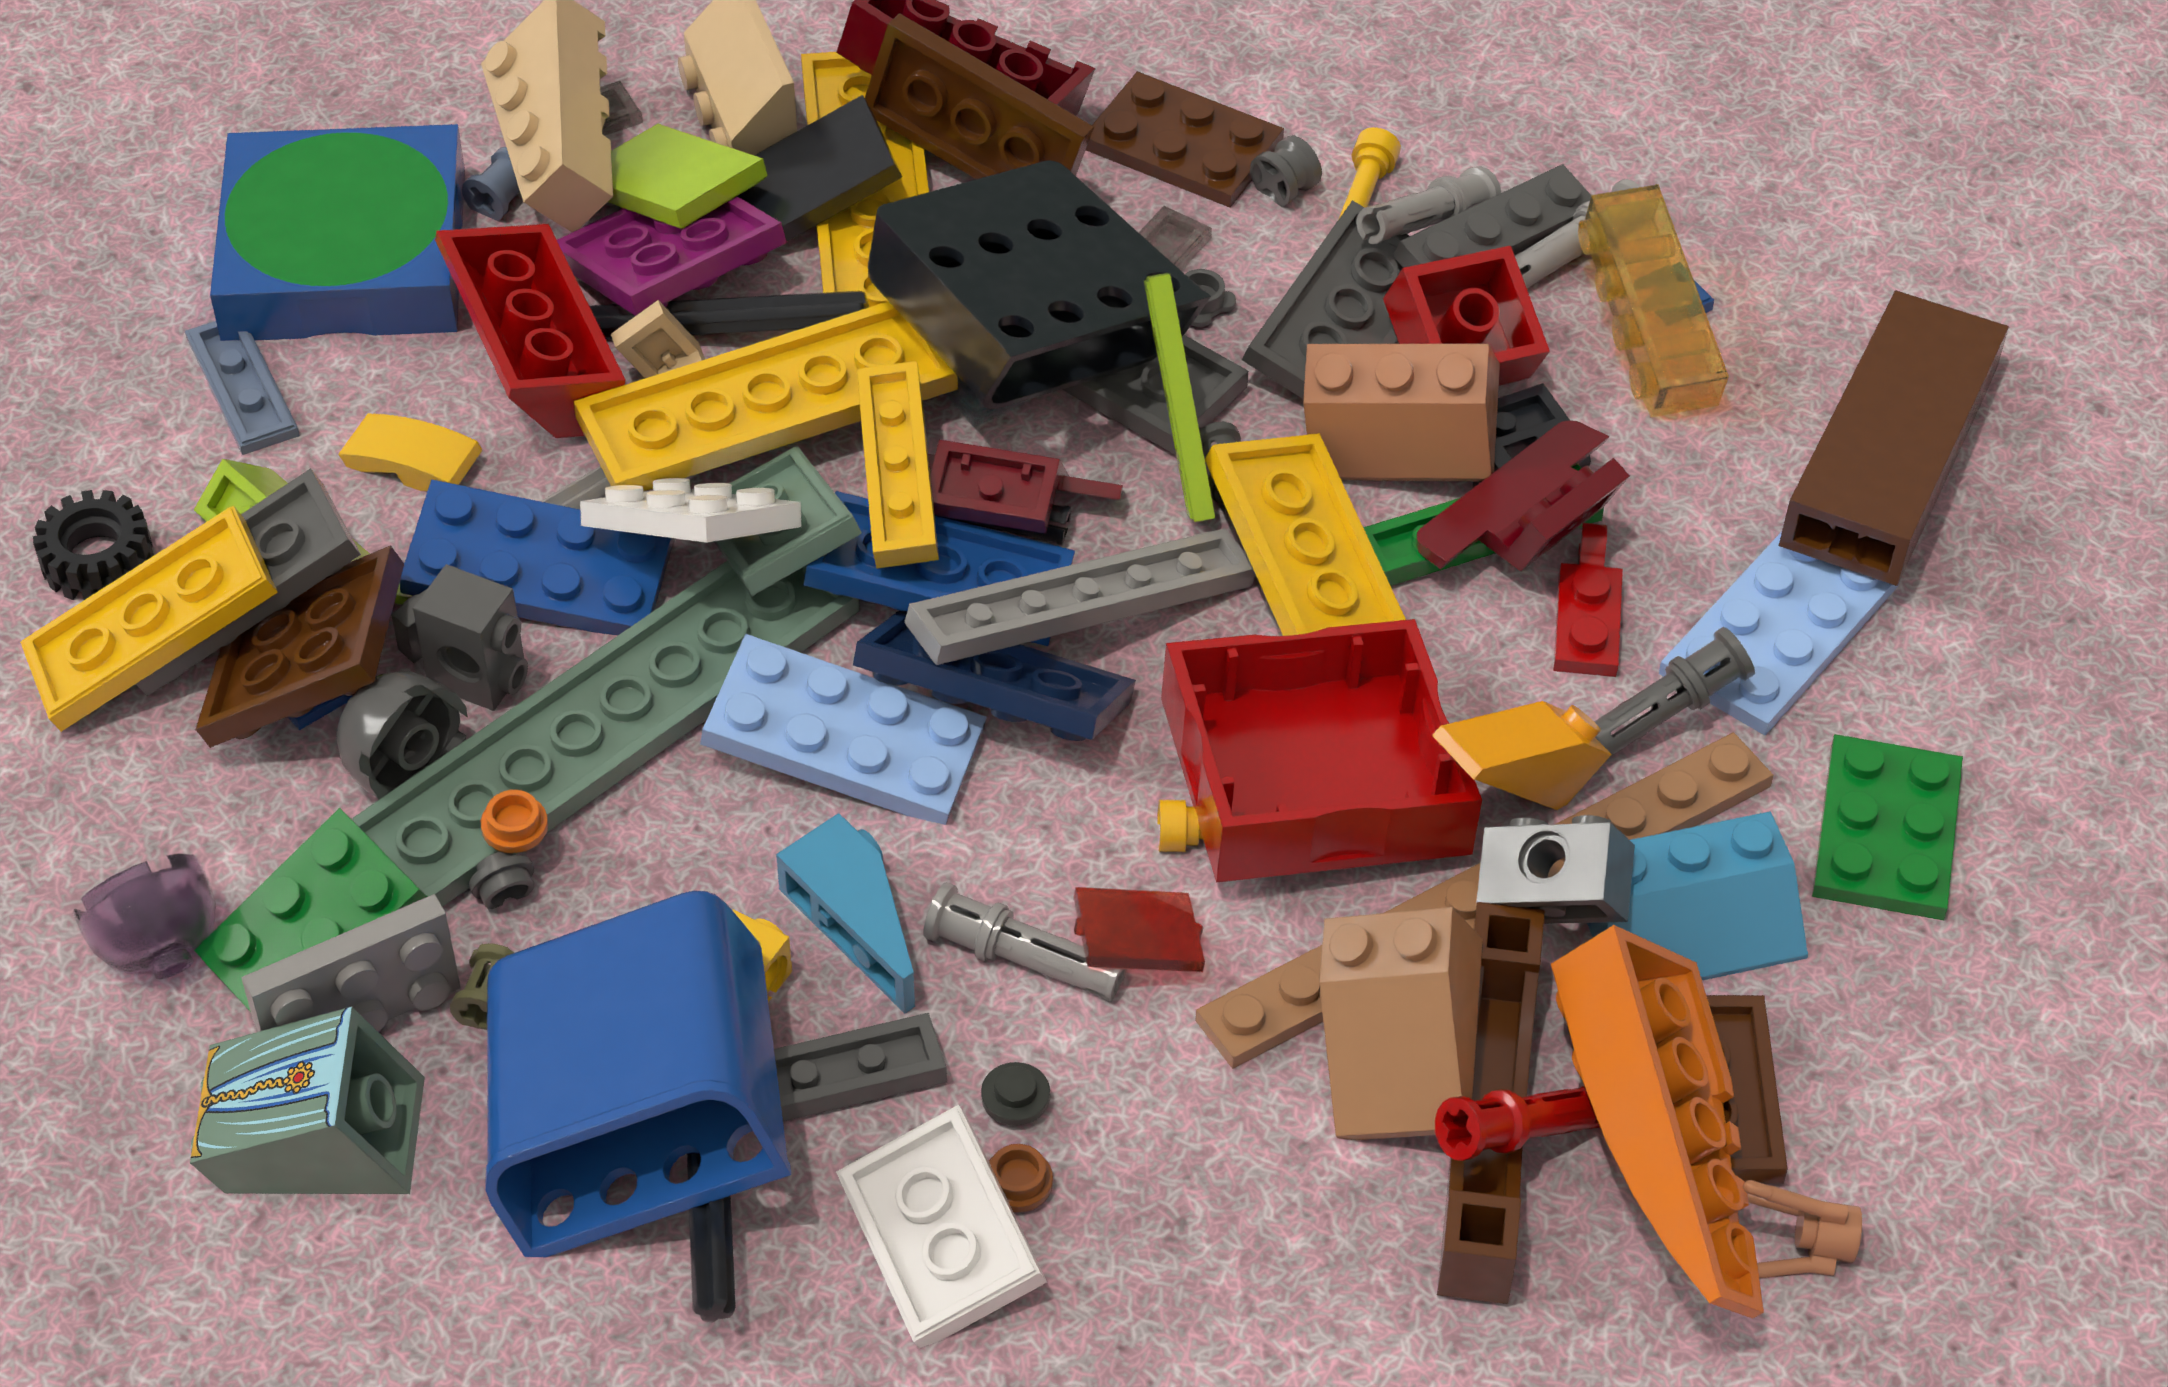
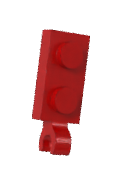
M1582 523L1578 564H1560L1553 671L1609 677L1617 676L1623 569L1604 567L1607 525Z

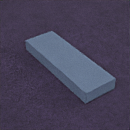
M216 321L186 330L187 341L242 455L300 436L298 427L251 333H248V331L238 332L240 340L220 341Z

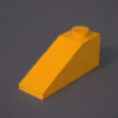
M1545 701L1441 725L1432 735L1474 780L1555 810L1566 806L1612 755L1595 738L1601 729L1587 714L1574 705L1564 710Z

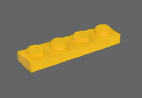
M917 361L857 369L872 547L876 569L939 560Z

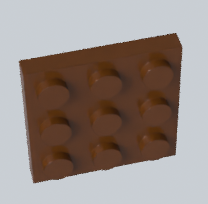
M391 545L349 562L336 574L326 577L293 599L286 607L272 613L240 634L233 642L220 648L195 729L210 748L234 738H248L260 730L261 727L288 716L291 718L303 716L318 704L343 694L352 696L361 687L375 681L404 568V562Z

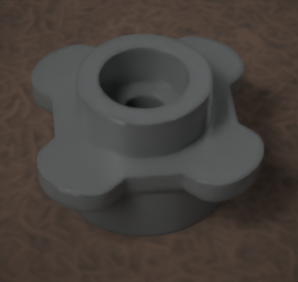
M1195 269L1185 273L1195 284L1211 296L1191 324L1192 326H1208L1211 323V318L1221 312H1230L1235 308L1236 297L1232 292L1225 291L1224 280L1219 274L1207 269Z

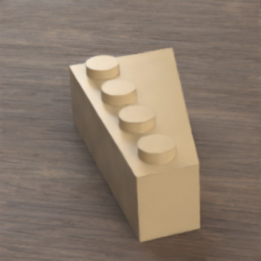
M544 0L504 41L497 42L489 50L481 66L523 202L570 232H574L580 229L613 197L610 139L602 135L605 119L609 117V100L600 94V79L607 75V57L598 51V41L606 36L605 21L574 0Z

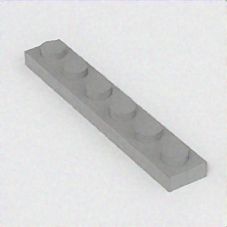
M1223 528L909 604L904 623L935 665L1251 587L1256 574L1247 554L1230 533Z

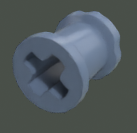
M500 147L491 156V165L481 175H471L462 184L461 190L463 198L471 210L496 221H499L508 212V203L520 192L507 147Z

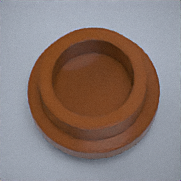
M1025 1144L1007 1145L998 1150L989 1160L1013 1212L1031 1211L1048 1199L1053 1187L1052 1169L1048 1161L1035 1148Z

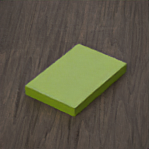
M656 124L611 150L613 197L608 203L683 229L765 180L764 178L768 175L763 158L661 124Z

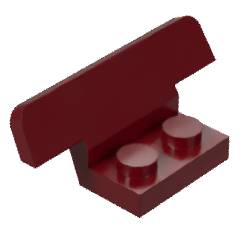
M1578 421L1560 422L1421 527L1417 532V550L1423 557L1442 569L1479 540L1522 572L1581 526L1582 523L1604 508L1630 475L1615 458H1612L1595 472L1587 465L1579 471L1575 470L1573 467L1601 447L1610 436Z
M940 439L935 455L928 454L934 515L1046 533L1056 490L1121 501L1123 485L1070 477L1058 458Z

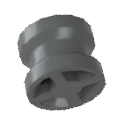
M1292 135L1279 141L1275 146L1274 152H1262L1251 161L1250 173L1256 189L1272 198L1276 204L1282 207L1297 197L1298 190L1306 191L1316 186L1321 181L1322 168L1317 154L1312 147L1302 138Z

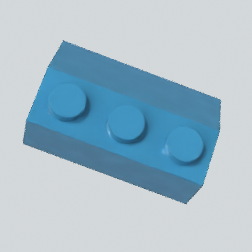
M1771 811L1631 839L1630 841L1635 844L1628 922L1587 923L1592 937L1615 925L1697 962L1702 981L1808 958L1795 864Z

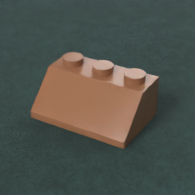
M1307 344L1303 400L1307 435L1320 433L1341 480L1482 482L1494 473L1500 363L1489 344Z

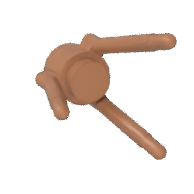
M1748 1180L1744 1183L1743 1189L1748 1194L1749 1203L1797 1216L1795 1246L1808 1249L1809 1257L1757 1263L1759 1279L1804 1273L1834 1276L1836 1261L1849 1263L1855 1261L1862 1233V1212L1859 1206L1820 1201L1753 1180Z

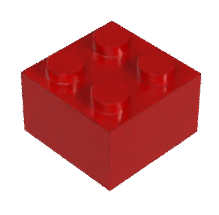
M1511 245L1404 267L1383 298L1399 344H1489L1500 363L1499 386L1531 378L1550 352Z

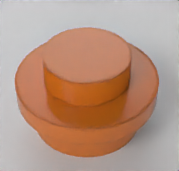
M522 790L503 791L489 801L482 814L481 830L483 838L489 846L504 853H520L530 850L538 845L547 833V813L542 804L528 792Z

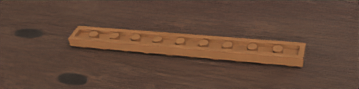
M1732 732L1556 824H1572V819L1581 815L1600 816L1609 819L1629 840L1691 828L1771 787L1774 775L1746 744ZM1565 858L1553 864L1549 870L1548 878L1561 870ZM1481 863L1384 913L1453 907L1473 928ZM1322 945L1196 1009L1195 1021L1232 1069L1323 1022L1319 985Z

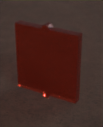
M1075 887L1073 898L1077 919L1075 921L1074 933L1082 938L1087 967L1203 972L1205 959L1200 942L1203 926L1195 922L1189 893Z

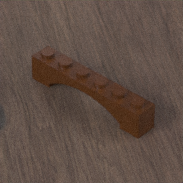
M1477 902L1473 929L1481 936L1483 941L1472 1096L1474 1101L1482 1100L1486 1094L1500 1089L1510 1090L1521 1097L1527 1096L1545 910ZM1523 1146L1511 1153H1496L1491 1149L1482 1150L1479 1156L1464 1161L1454 1160L1450 1157L1437 1288L1438 1296L1508 1304L1517 1256Z

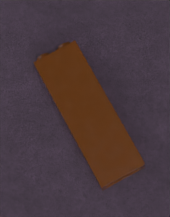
M1895 290L1790 498L1778 546L1898 586L1996 372L2009 326Z

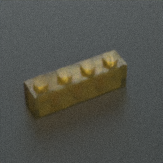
M1659 184L1591 195L1585 220L1579 222V242L1585 255L1591 254L1596 267L1595 285L1598 297L1601 302H1608L1613 316L1612 334L1614 343L1619 351L1625 350L1630 364L1629 382L1633 396L1637 400L1643 399L1650 417L1719 406L1729 375Z

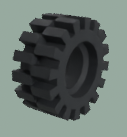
M92 490L81 491L82 501L74 503L71 495L60 499L63 507L62 510L59 511L51 505L44 511L46 521H37L34 527L37 536H33V545L44 580H48L49 587L52 590L58 592L62 588L64 597L74 600L79 591H81L85 600L154 556L153 544L143 511L139 505L133 507L131 498L122 495L116 501L113 491L103 490L100 499H94ZM111 537L116 540L109 548L95 554L81 555L72 553L76 545L90 538Z

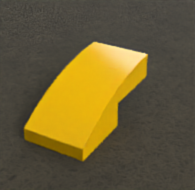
M367 413L338 455L348 468L361 472L396 473L404 486L419 491H428L431 479L459 485L482 452V448L478 441L439 425L402 416Z

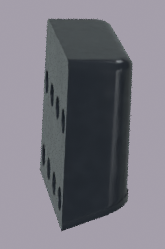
M1048 160L883 204L877 209L868 259V277L878 291L977 396L978 401L984 408L987 409L1004 408L1136 367L1157 358L1158 355L1144 286V280L1148 276L1164 273L1170 274L1182 337L1211 298L1206 291H1203L1070 170L1056 161Z

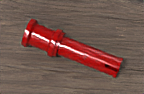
M1585 1086L1537 1093L1524 1097L1510 1090L1500 1089L1491 1091L1482 1100L1476 1101L1466 1096L1450 1097L1439 1106L1434 1121L1435 1135L1439 1146L1447 1156L1461 1161L1473 1159L1479 1156L1482 1150L1491 1149L1496 1153H1511L1520 1149L1530 1138L1600 1128Z

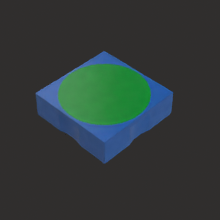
M458 124L227 133L210 298L220 341L240 340L238 332L243 331L251 333L254 340L304 339L332 333H359L376 336L457 332L459 291L437 246L435 236L438 230L461 229L463 226L464 198L461 190L462 184L465 182V165Z

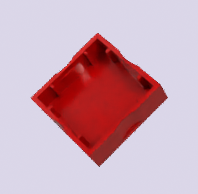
M1415 619L1327 627L1310 633L1288 636L1254 634L1166 643L1161 700L1192 804L1197 813L1199 827L1216 883L1473 855L1482 797L1476 781L1432 736L1441 725L1450 723L1441 708L1438 696V680Z

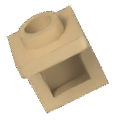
M659 300L611 333L615 348L644 378L705 360L699 342Z

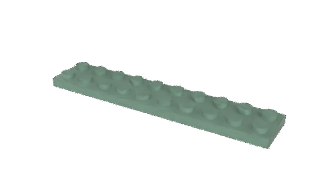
M726 561L352 819L427 896L435 894L443 907L469 888V880L477 872L476 866L480 861L489 855L501 852L487 844L481 830L482 814L489 801L495 795L507 790H522L531 794L542 804L547 813V832H549L707 720L745 634L801 653L858 613L859 599L835 595L828 591L804 586L807 565L752 596L731 565Z

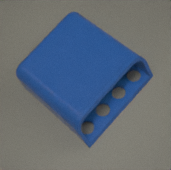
M689 891L507 955L499 959L489 970L487 980V1165L485 1191L491 1206L524 1257L546 1258L791 1175V1165L787 1157L761 944L727 903L716 894L706 891ZM749 1132H754L762 1145L761 1151L748 1161H735L733 1152L737 1142ZM687 1153H699L701 1163L697 1173L683 1183H671L669 1176L673 1164ZM623 1175H636L637 1186L634 1193L621 1204H607L606 1196L610 1185ZM561 1196H573L574 1206L569 1217L556 1226H545L543 1215L547 1207Z

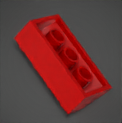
M537 224L436 231L435 241L508 398L555 438L585 436L575 416L574 401L623 386L626 379L550 225Z

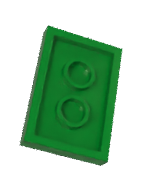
M1834 734L1830 749L1812 897L1944 921L1948 909L1963 756Z
M339 808L194 951L250 1011L241 977L428 896L351 817Z

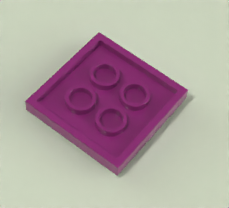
M737 196L683 229L622 208L557 240L574 276L635 316L657 300L666 307L670 300L691 290L707 288L713 285L719 276L741 265L758 263L767 256L768 252L787 243L780 221Z

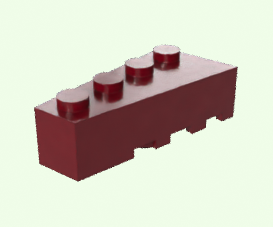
M854 0L851 4L836 53L871 75L888 23L899 13L1075 116L1080 111L1096 69L1078 60L1074 68L1050 59L1048 57L1051 49L1031 40L1027 48H1024L996 36L998 26L978 18L977 21H961L949 15V5L937 0Z

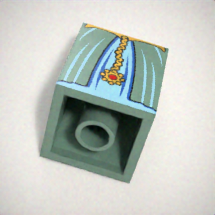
M353 1007L211 1044L209 1046L205 1075L201 1082V1099L195 1134L191 1140L190 1164L225 1194H410L425 1077Z

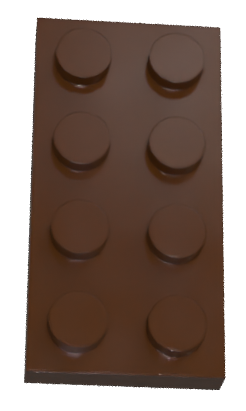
M899 13L888 23L865 95V99L878 122L975 179L1048 160L1061 163L1076 176L1094 126Z

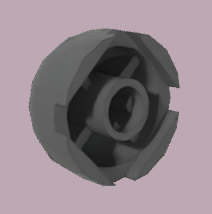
M395 671L380 674L375 677L373 683L361 687L348 700L340 716L336 742L341 762L353 779L364 790L377 799H381L466 740L467 736L458 729L460 725L459 712L468 718L467 708L457 693L426 676L411 671Z

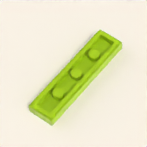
M1169 273L1148 276L1144 280V286L1187 515L1194 522L1214 519L1215 513L1171 276Z

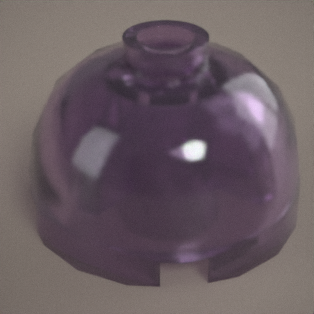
M178 853L167 855L172 867L153 873L147 861L134 865L109 877L81 898L86 911L74 909L73 916L83 938L99 959L115 971L134 975L153 972L156 979H165L177 975L193 964L194 961L191 954L209 936L215 922L216 901L211 883L200 860L194 854Z

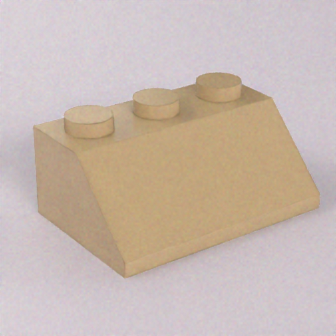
M713 0L684 32L686 56L678 57L680 77L685 90L695 89L697 92L693 94L696 114L701 126L711 124L713 129L709 130L710 141L756 155L797 132L794 81L757 1Z

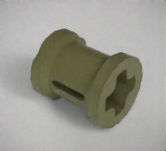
M493 943L481 944L478 949L473 950L469 959L472 972L464 990L455 993L449 1006L451 1014L459 1023L487 1030V980L489 970L499 959L515 952L508 947Z

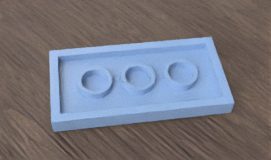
M1782 531L1661 661L1659 674L1664 677L1666 675L1665 669L1669 666V662L1677 656L1686 659L1714 640L1713 634L1722 627L1727 628L1737 637L1747 651L1754 665L1755 674L1746 681L1737 678L1709 696L1710 704L1765 736L1898 587L1780 547L1778 545ZM1720 662L1706 670L1704 674L1718 666Z
M745 634L702 729L700 745L906 816L946 825L987 717L896 685L880 682L873 677Z

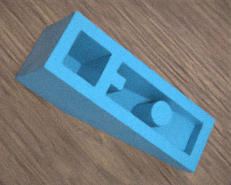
M837 813L776 854L779 890L905 1014L915 1007L914 971L884 868L881 848L869 832L864 829L857 831L844 817Z

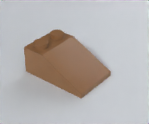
M1453 907L1324 918L1319 985L1335 1135L1339 1139L1367 1140L1435 1135L1434 1121L1437 1109L1443 1101L1455 1096H1466L1472 1099L1483 939Z

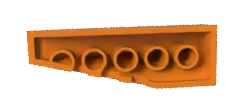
M1613 925L1551 963L1558 989L1556 993L1557 1006L1566 1019L1574 1047L1572 1052L1574 1067L1583 1080L1607 1145L1634 1198L1667 1250L1710 1304L1753 1319L1764 1313L1754 1237L1739 1223L1738 1211L1747 1207L1749 1201L1748 1194L1743 1189L1745 1181L1736 1176L1732 1171L1730 1157L1733 1153L1741 1150L1739 1129L1730 1121L1726 1123L1723 1103L1734 1097L1732 1079L1697 962Z

